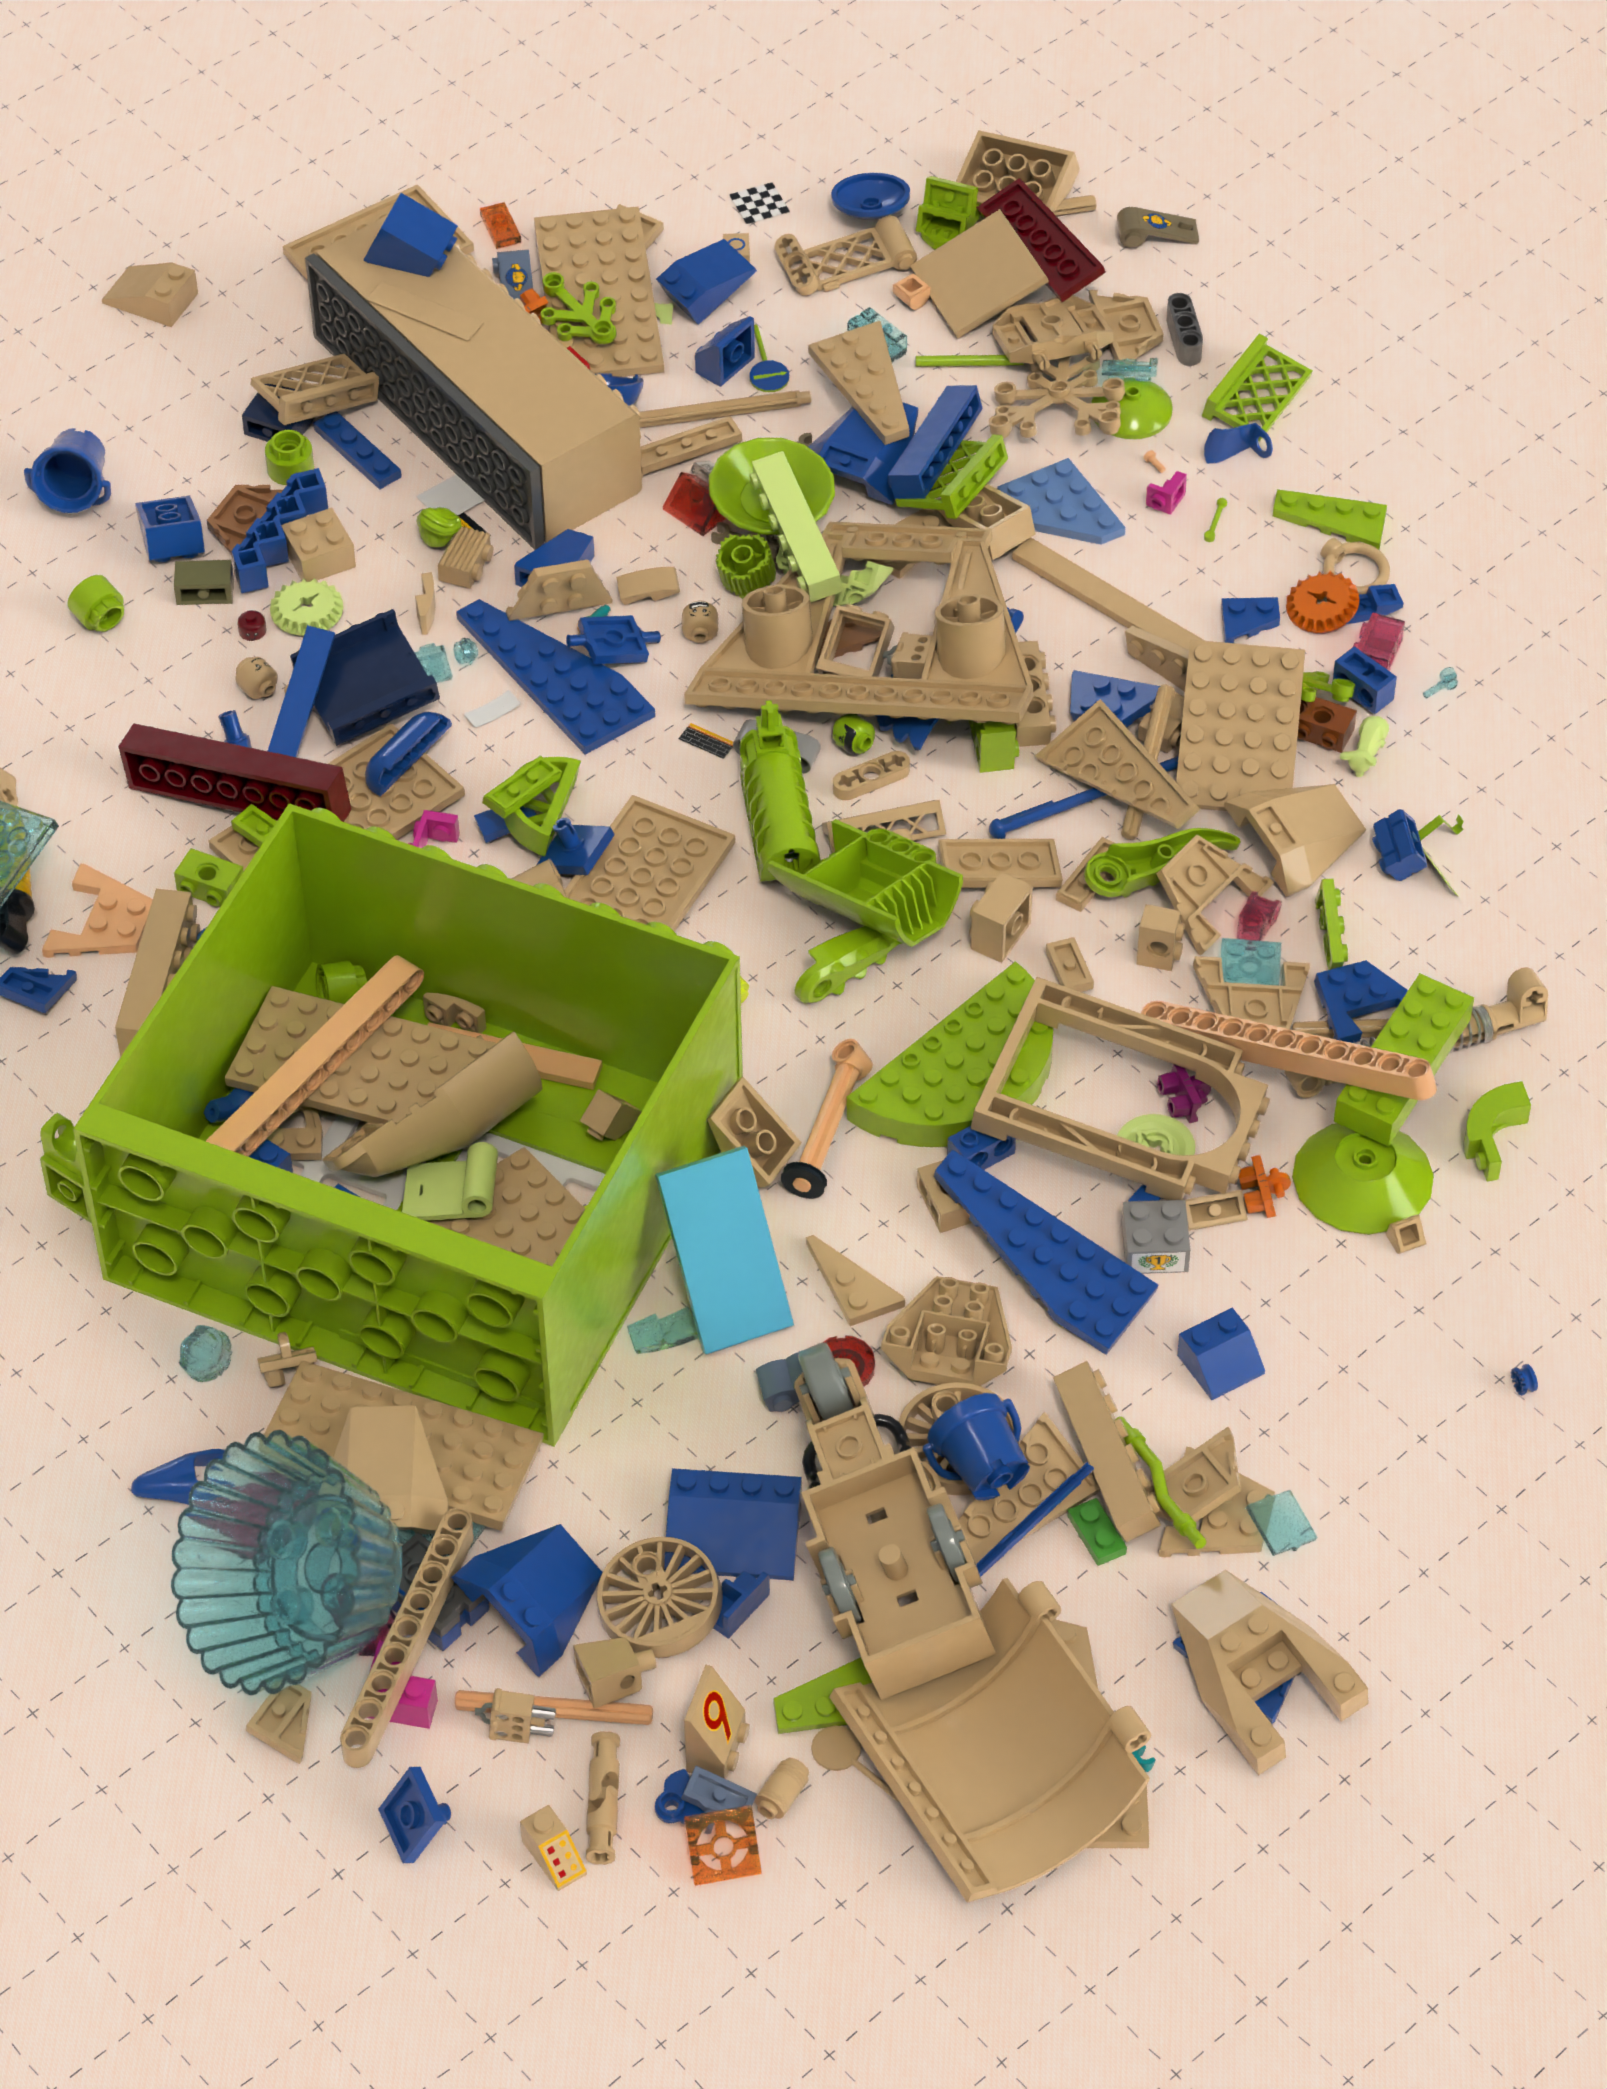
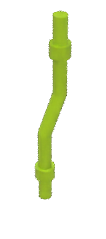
M1117 1417L1116 1420L1120 1418L1128 1432V1436L1124 1437L1126 1444L1131 1443L1138 1455L1149 1466L1156 1499L1174 1521L1173 1526L1180 1535L1186 1536L1197 1549L1203 1548L1206 1545V1539L1196 1528V1522L1188 1513H1183L1169 1496L1162 1462L1145 1443L1146 1438L1138 1429L1132 1428L1124 1417Z

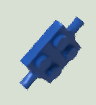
M633 615L581 617L578 622L581 634L567 635L566 637L568 647L584 646L588 650L593 664L647 662L649 652L645 643H659L661 640L659 631L644 632L640 629Z

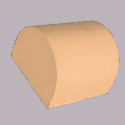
M914 273L893 285V293L913 310L921 308L930 297L931 287Z

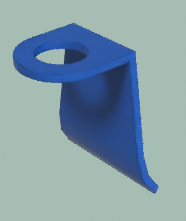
M1257 423L1231 429L1214 428L1207 437L1204 457L1207 464L1219 463L1251 447L1260 457L1268 458L1272 455L1273 445L1269 435ZM1259 437L1265 440L1267 445L1266 451L1260 448L1258 443Z

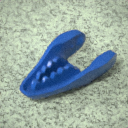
M209 1449L185 1454L138 1476L132 1482L131 1491L138 1497L170 1500L191 1506H213L220 1504L232 1496L233 1486L229 1483L202 1484L196 1478L194 1467L224 1463L228 1459V1453L223 1449Z

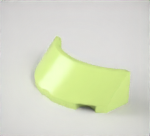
M779 547L776 563L785 575L790 570L787 561L789 554L787 551L782 552ZM868 561L865 569L861 571L852 570L850 576L841 575L842 592L836 594L833 606H846V604H854L869 597L887 579L894 568Z

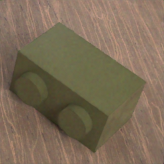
M232 560L175 561L174 591L176 605L233 604L234 575Z

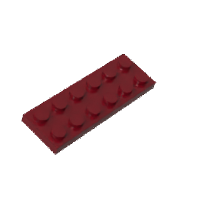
M1020 178L976 207L983 219L999 209L1002 211L1047 276L1049 282L1045 285L1061 302H1064L1106 273L1100 261Z

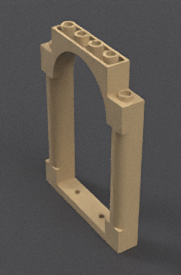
M1036 977L974 1109L971 1129L1006 1141L1008 1136L1143 1184L1146 1186L1145 1192L1166 1200H1182L1185 1193L1191 1194L1195 1183L1226 1194L1230 1183L1236 1184L1241 1171V1167L1237 1165L1239 1160L1245 1161L1251 1147V1144L1247 1143L1249 1137L1255 1139L1261 1123L1257 1118L1259 1114L1265 1115L1270 1098L1265 1097L1268 1084L1242 1075L1245 1063L1240 1062L1243 1053L1242 1049ZM1034 1021L1058 1029L1059 1024H1063L1196 1072L1195 1079L1210 1085L1227 1101L1235 1117L1236 1130L1225 1143L1214 1150L1196 1155H1174L1158 1151L1001 1094Z

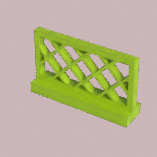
M1259 333L1207 398L1202 417L1209 421L1217 417L1234 428L1249 424L1248 421L1260 420L1262 429L1267 433L1311 377L1313 370L1268 346V338ZM1268 356L1277 361L1278 365L1266 366L1264 358ZM1295 371L1302 375V377L1289 379L1287 372ZM1281 372L1283 380L1271 381L1269 373ZM1263 374L1265 381L1253 382L1251 375ZM1286 387L1288 395H1276L1274 388ZM1268 389L1270 396L1258 397L1256 390ZM1250 390L1252 398L1240 399L1238 391ZM1273 403L1275 411H1263L1261 404ZM1255 405L1257 413L1245 414L1243 406ZM1227 407H1237L1239 414L1231 415L1224 411V409Z
M992 434L986 442L962 440L956 449L957 451L954 452L940 474L942 477H938L931 488L932 491H929L926 498L895 499L897 506L944 510L946 518L957 519L1008 460L1002 435Z

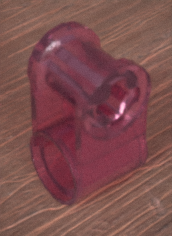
M1252 891L1246 905L1239 914L1237 941L1244 947L1252 948L1259 946L1270 927L1276 922L1282 902L1277 899L1271 901L1259 896L1258 892Z

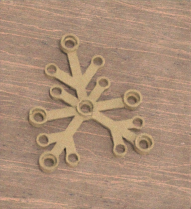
M1090 354L1071 367V356L1059 358L1058 368L1050 364L1049 369L1045 370L1044 368V371L1039 368L1037 363L1030 364L1032 373L1027 376L1028 387L1031 390H1016V386L1012 382H1001L994 387L995 399L999 402L1000 406L995 409V415L989 419L991 434L1002 435L1003 438L1009 436L1012 427L1020 423L1021 436L1025 438L1033 437L1037 433L1036 413L1052 403H1066L1078 410V418L1074 422L1077 435L1084 436L1091 432L1089 418L1099 423V428L1104 434H1115L1121 426V410L1118 401L1125 394L1124 381L1114 377L1105 380L1102 384L1103 387H1093L1098 383L1095 370L1100 368V359L1096 357V360H1094ZM1042 372L1054 378L1055 381L1051 382L1043 377ZM1081 373V375H1080L1079 377H1077V378L1073 379L1072 381L1068 382V379H1070V378L1074 377L1075 375ZM1105 396L1109 402L1086 403L1077 397ZM1039 399L1029 406H1010L1015 400Z

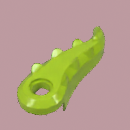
M1191 828L1151 841L1110 844L1106 852L1097 854L1088 861L1084 877L1088 886L1099 895L1106 897L1121 895L1129 897L1134 891L1149 885L1155 886L1160 880L1156 873L1196 835L1222 850H1236L1241 841L1240 838L1228 832L1208 828ZM1108 872L1112 874L1114 881H1105L1100 876V873Z
M866 926L829 939L808 950V954L816 963L800 976L795 986V995L803 1003L821 1001L830 993L840 995L844 992L847 980L853 976L858 979L864 978L868 966L874 962L880 965L886 961L887 953L902 943Z

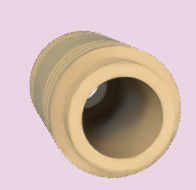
M787 1758L781 1761L755 1798L758 1811L768 1819L783 1818L809 1781L808 1768L795 1758Z

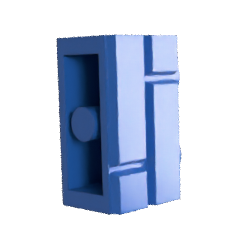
M1398 809L1388 815V818L1384 817L1374 823L1373 828L1376 836L1372 840L1376 849L1381 853L1382 858L1379 859V865L1386 875L1390 874L1397 881H1402L1410 877L1413 872L1417 873L1427 867L1415 820L1403 809Z

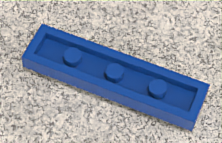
M337 411L329 413L313 422L314 430L379 490L402 477L401 469Z

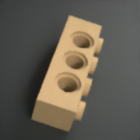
M1038 641L1019 642L1033 684L1034 696L1021 722L1014 724L1016 740H1018L1019 747L1048 745L1051 742V733H1056L1055 715L1050 716L1049 711L1053 709L1052 695L1046 694V690H1049L1048 673H1043L1042 670L1046 669L1045 652L1039 651Z

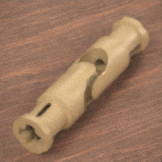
M600 1731L591 1736V1745L594 1747L593 1759L589 1764L586 1832L590 1837L589 1848L586 1850V1860L593 1864L606 1865L615 1861L613 1837L617 1833L620 1763L617 1760V1748L620 1747V1736L614 1732Z

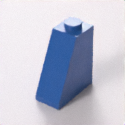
M571 529L565 530L515 563V585L520 587L525 585L534 568L589 560L591 563L595 556L594 537Z

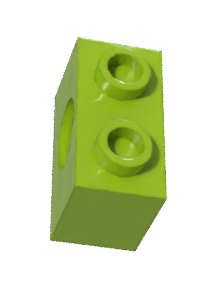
M190 848L174 872L177 891L191 892L193 898L205 901L212 906L221 907L244 871L241 865Z

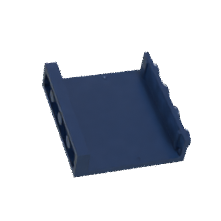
M394 609L379 613L375 617L360 624L352 625L347 630L335 635L314 702V708L336 746L440 699L437 682L432 674L428 676L398 625ZM299 650L290 655L293 669Z

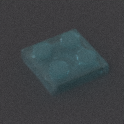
M1222 938L1220 958H1222L1224 982L1279 986L1282 942Z

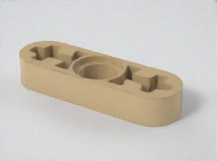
M793 234L782 235L775 242V250L797 292L803 296L811 295L818 289L819 280L797 238ZM790 246L793 251L790 254H788L786 247ZM800 260L803 261L798 268L791 269L793 263ZM806 276L808 281L805 284L801 279V277Z
M892 751L839 772L833 778V794L840 800H851L904 779L910 772V758L902 751ZM868 772H875L879 777L867 779L864 775Z

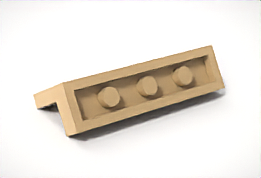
M931 800L838 819L855 828H861L860 830L865 831L871 825L890 830L896 820L902 819L911 825L909 829L910 834L915 829L921 832L911 835L913 841L946 834L940 800ZM935 813L938 830L927 832L918 826V823L925 814ZM918 816L914 822L908 819L910 817ZM831 821L823 822V832L828 835L830 850L833 853L835 848ZM889 822L886 828L880 825L881 823Z

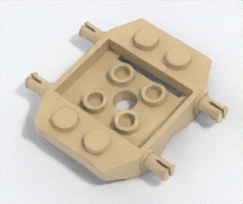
M1072 295L1064 302H1061L1056 297L1043 303L1011 305L1004 310L1003 314L992 325L993 336L1010 363H1037L1043 371L1044 368L1045 370L1049 369V360L1083 353H1089L1094 360H1096V357L1100 359L1102 356L1100 349L1114 342L1113 331L1097 307L1075 295ZM1022 325H1026L1028 332L1031 333L1036 342L1030 340Z

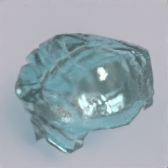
M198 1325L181 1343L179 1364L195 1381L208 1382L221 1376L230 1365V1358L233 1353L231 1351V1341L226 1333L210 1326Z

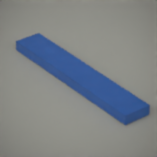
M307 625L267 750L268 752L292 757L298 756L335 639V632Z

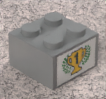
M1185 1200L1123 1202L1121 1226L1125 1263L1142 1274L1189 1272L1191 1250Z

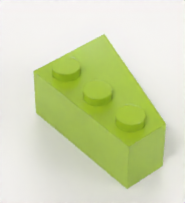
M968 720L980 773L1014 769L1015 757H1019L1018 740H1016L1014 724L1007 725L994 721L977 723L973 720Z

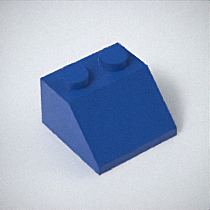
M749 316L729 324L722 331L717 332L708 343L699 347L695 353V373L721 387L755 358L754 318Z
M1233 1307L1179 1333L1177 1356L1211 1400L1265 1374V1368L1251 1331Z

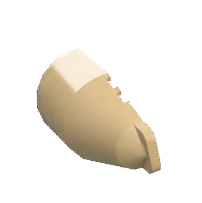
M513 1031L441 1086L433 1090L436 1097L421 1107L417 1102L408 1107L411 1114L396 1124L393 1119L382 1124L367 1122L345 1142L323 1158V1162L330 1171L344 1170L371 1177H379L467 1148L542 1090L541 1077L531 1056Z

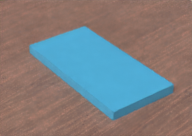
M741 1146L655 1174L703 1353L709 1354L793 1326L790 1307L748 1148Z

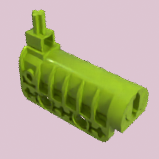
M771 700L765 701L766 705H761V716H756V730L752 729L747 732L740 742L741 785L760 882L777 880L768 871V862L771 860L801 874L803 871L811 869L812 865L820 863L821 860L816 843L815 830L812 825L808 795L805 792V780L802 775L797 736L792 729L783 726L781 714L778 713V704H772Z

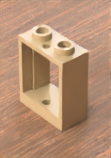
M846 604V607L837 605L816 667L818 673L879 677L885 659L883 654L884 651L888 650L895 629L889 616L878 611H873L872 614L866 613L860 607L852 604ZM846 622L882 631L869 671L833 661Z

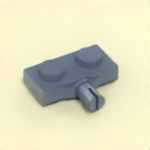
M695 1766L681 1799L699 1807L705 1812L698 1829L702 1832L707 1821H709L704 1833L711 1834L717 1818L725 1819L743 1827L757 1793Z

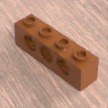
M1315 697L1314 702L1301 700L1297 738L1342 753L1355 730L1357 710L1319 697Z

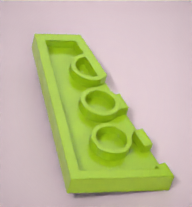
M1277 489L1273 517L1303 527L1312 525L1318 527L1321 533L1331 536L1333 532L1345 536L1348 542L1360 541L1380 550L1387 505Z

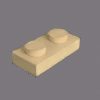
M1074 937L1046 944L1047 956L1060 985L1079 992L1094 988V980Z

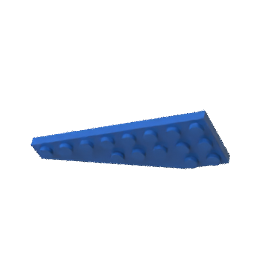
M953 1149L935 1170L934 1178L956 1204H961L970 1215L969 1219L975 1227L979 1226L987 1235V1241L1015 1275H1020L1030 1287L1029 1291L1036 1300L1040 1299L1048 1308L1047 1313L1051 1318L1105 1355L1108 1354L1156 1293L1159 1286L1157 1283Z

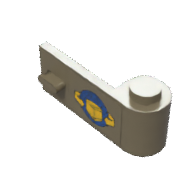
M1130 206L1123 208L1117 214L1120 241L1128 248L1142 245L1148 235L1192 244H1198L1199 242L1196 219Z

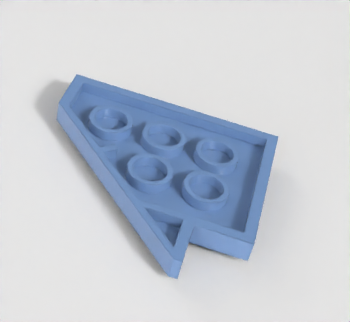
M1069 458L997 486L998 490L1030 506L1036 532L1100 545L1125 535L1126 527Z

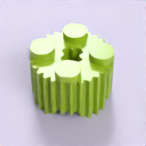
M730 534L729 538L725 537V541L720 542L721 549H718L719 554H716V566L723 586H725L726 590H730V593L735 592V595L739 594V597L743 599L748 593L758 588L766 587V585L770 586V583L776 579V569L767 540L765 541V538L761 537L760 534L752 535V537L750 534L747 536L742 534L741 537Z

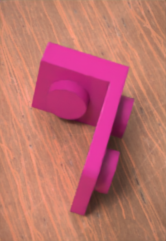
M424 810L421 820L416 821L414 825V841L408 844L422 848L427 845L428 839L457 843L460 835L458 815Z

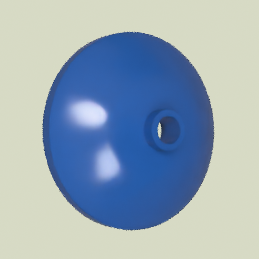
M862 173L847 177L838 182L832 189L831 199L833 205L848 216L863 220H876L900 211L910 200V187L903 179L894 175Z

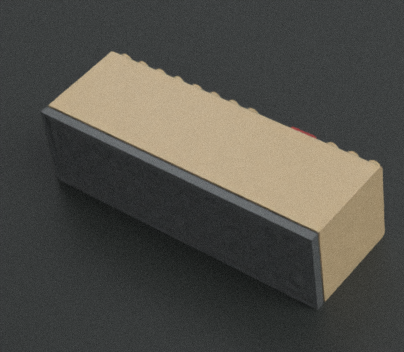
M388 215L317 251L316 255L313 253L305 257L314 338L333 356L345 354L366 374L374 372L379 376L378 399L458 477L485 500L484 502L534 550L565 530L576 529L641 491L643 473L641 471L640 413L636 406H628L617 389L611 390L607 386L604 377L601 374L595 375L590 370L589 363L571 346L566 348L541 325L539 317L535 313L529 314L519 298L513 299L504 284L494 282L491 273L486 268L481 270L471 254L465 255L461 251L457 241L450 252L444 250L443 254L447 255L444 264L440 270L434 268L430 277L367 263L364 261V258ZM383 281L484 323L466 341L368 301L366 298Z

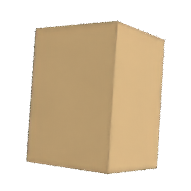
M1418 1214L1391 1223L1388 1227L1386 1236L1398 1254L1426 1244L1420 1215Z

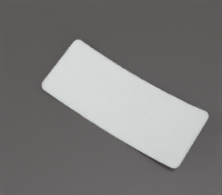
M507 690L491 702L466 712L464 715L474 727H479L507 714L520 705V701L510 690Z

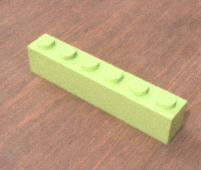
M781 451L752 461L753 473L749 474L754 490H760L759 500L764 511L769 510L770 515H768L771 528L773 531L778 530L780 534L777 536L782 552H788L787 561L792 573L797 572L799 576L796 577L798 587L807 592L810 602L842 592L839 571L784 452Z

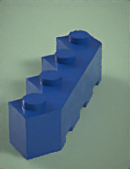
M319 468L292 474L286 481L287 486L281 493H277L267 505L265 514L261 519L257 518L248 529L246 538L241 544H236L233 548L234 573L241 593L269 587L266 567L289 561L287 542L282 524L328 509L326 486Z

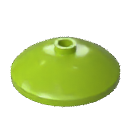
M1135 377L1120 378L1124 381L1125 394L1118 401L1121 410V426L1118 432L1112 434V436L1123 439H1143L1161 432L1169 424L1172 417L1173 406L1167 392L1157 384L1146 379ZM1105 396L1093 397L1091 403L1109 402Z

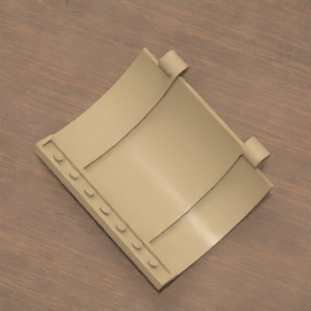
M1008 1578L1002 1579L994 1594L980 1610L994 1646L995 1655L883 1700L880 1699L873 1683L862 1685L861 1682L834 1688L829 1697L966 1902L990 1897L1022 1886L1070 1860L1106 1832L1134 1803L1150 1780L1132 1752L1142 1748L1150 1740L1151 1732L1132 1706H1124L1115 1712L1112 1710L1051 1624L1061 1613V1606L1042 1581L1032 1582L1018 1593Z

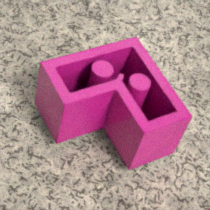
M379 1640L371 1669L384 1641ZM392 1662L391 1665H396L401 1662ZM410 1676L389 1722L430 1729L438 1702L436 1681ZM381 1689L377 1692H386L388 1689Z

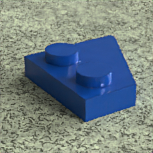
M10 967L0 977V995L46 1014L77 981V973L74 970H67L66 975L49 974V969L45 968L27 969L25 967Z

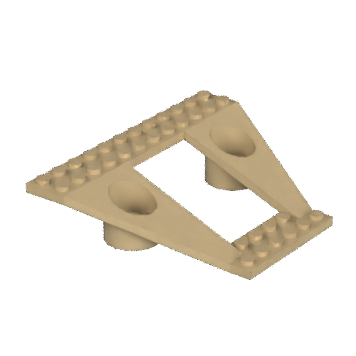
M829 522L822 533V537L839 571L840 578L846 558H852L855 561L879 559L881 562L900 560L912 564L919 562H934L937 565L952 563L941 604L935 610L936 624L921 679L815 674L814 670L836 594L810 602L807 592L798 587L796 577L799 576L797 572L792 573L789 570L776 585L758 588L748 593L742 599L743 621L700 667L684 694L685 704H692L697 707L723 706L726 709L745 707L752 710H761V705H766L765 701L771 700L772 704H778V710L781 712L799 710L812 714L833 712L836 715L852 713L861 714L866 717L888 715L891 718L905 716L917 717L921 720L941 718L947 721L973 720L977 723L994 721L1007 725L1021 722L1034 696L1033 684L988 552V547L992 541V529Z

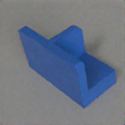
M743 1571L734 1582L725 1579L722 1582V1608L713 1629L729 1639L770 1595L769 1575L762 1572L756 1579L746 1571Z

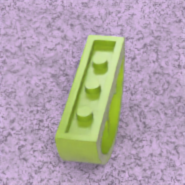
M544 757L562 771L561 778L556 781L559 782L555 794L550 787L541 792L548 803L531 799L523 805L543 814L526 817L519 808L504 819L513 837L527 849L544 857L546 856L555 834L553 826L556 825L555 822L561 819L577 781L581 760L568 757ZM528 762V763L524 764L523 766H521L516 772H518L520 769H522L523 767H525V766H526L527 764H529L530 762Z

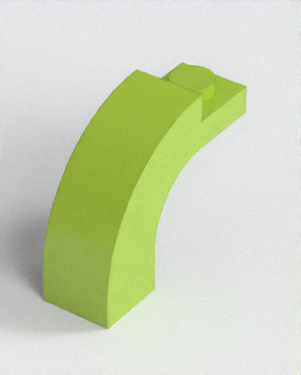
M1523 1081L1504 1084L1488 1091L1476 1101L1468 1115L1464 1137V1154L1466 1160L1475 1158L1479 1171L1483 1170L1487 1182L1499 1180L1502 1164L1493 1135L1503 1128L1527 1124L1529 1121L1531 1103Z

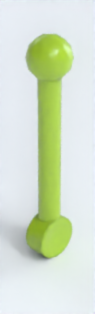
M1225 498L1217 500L1218 507L1210 529L1204 533V540L1206 542H1213L1215 540L1214 531L1221 512L1228 503Z

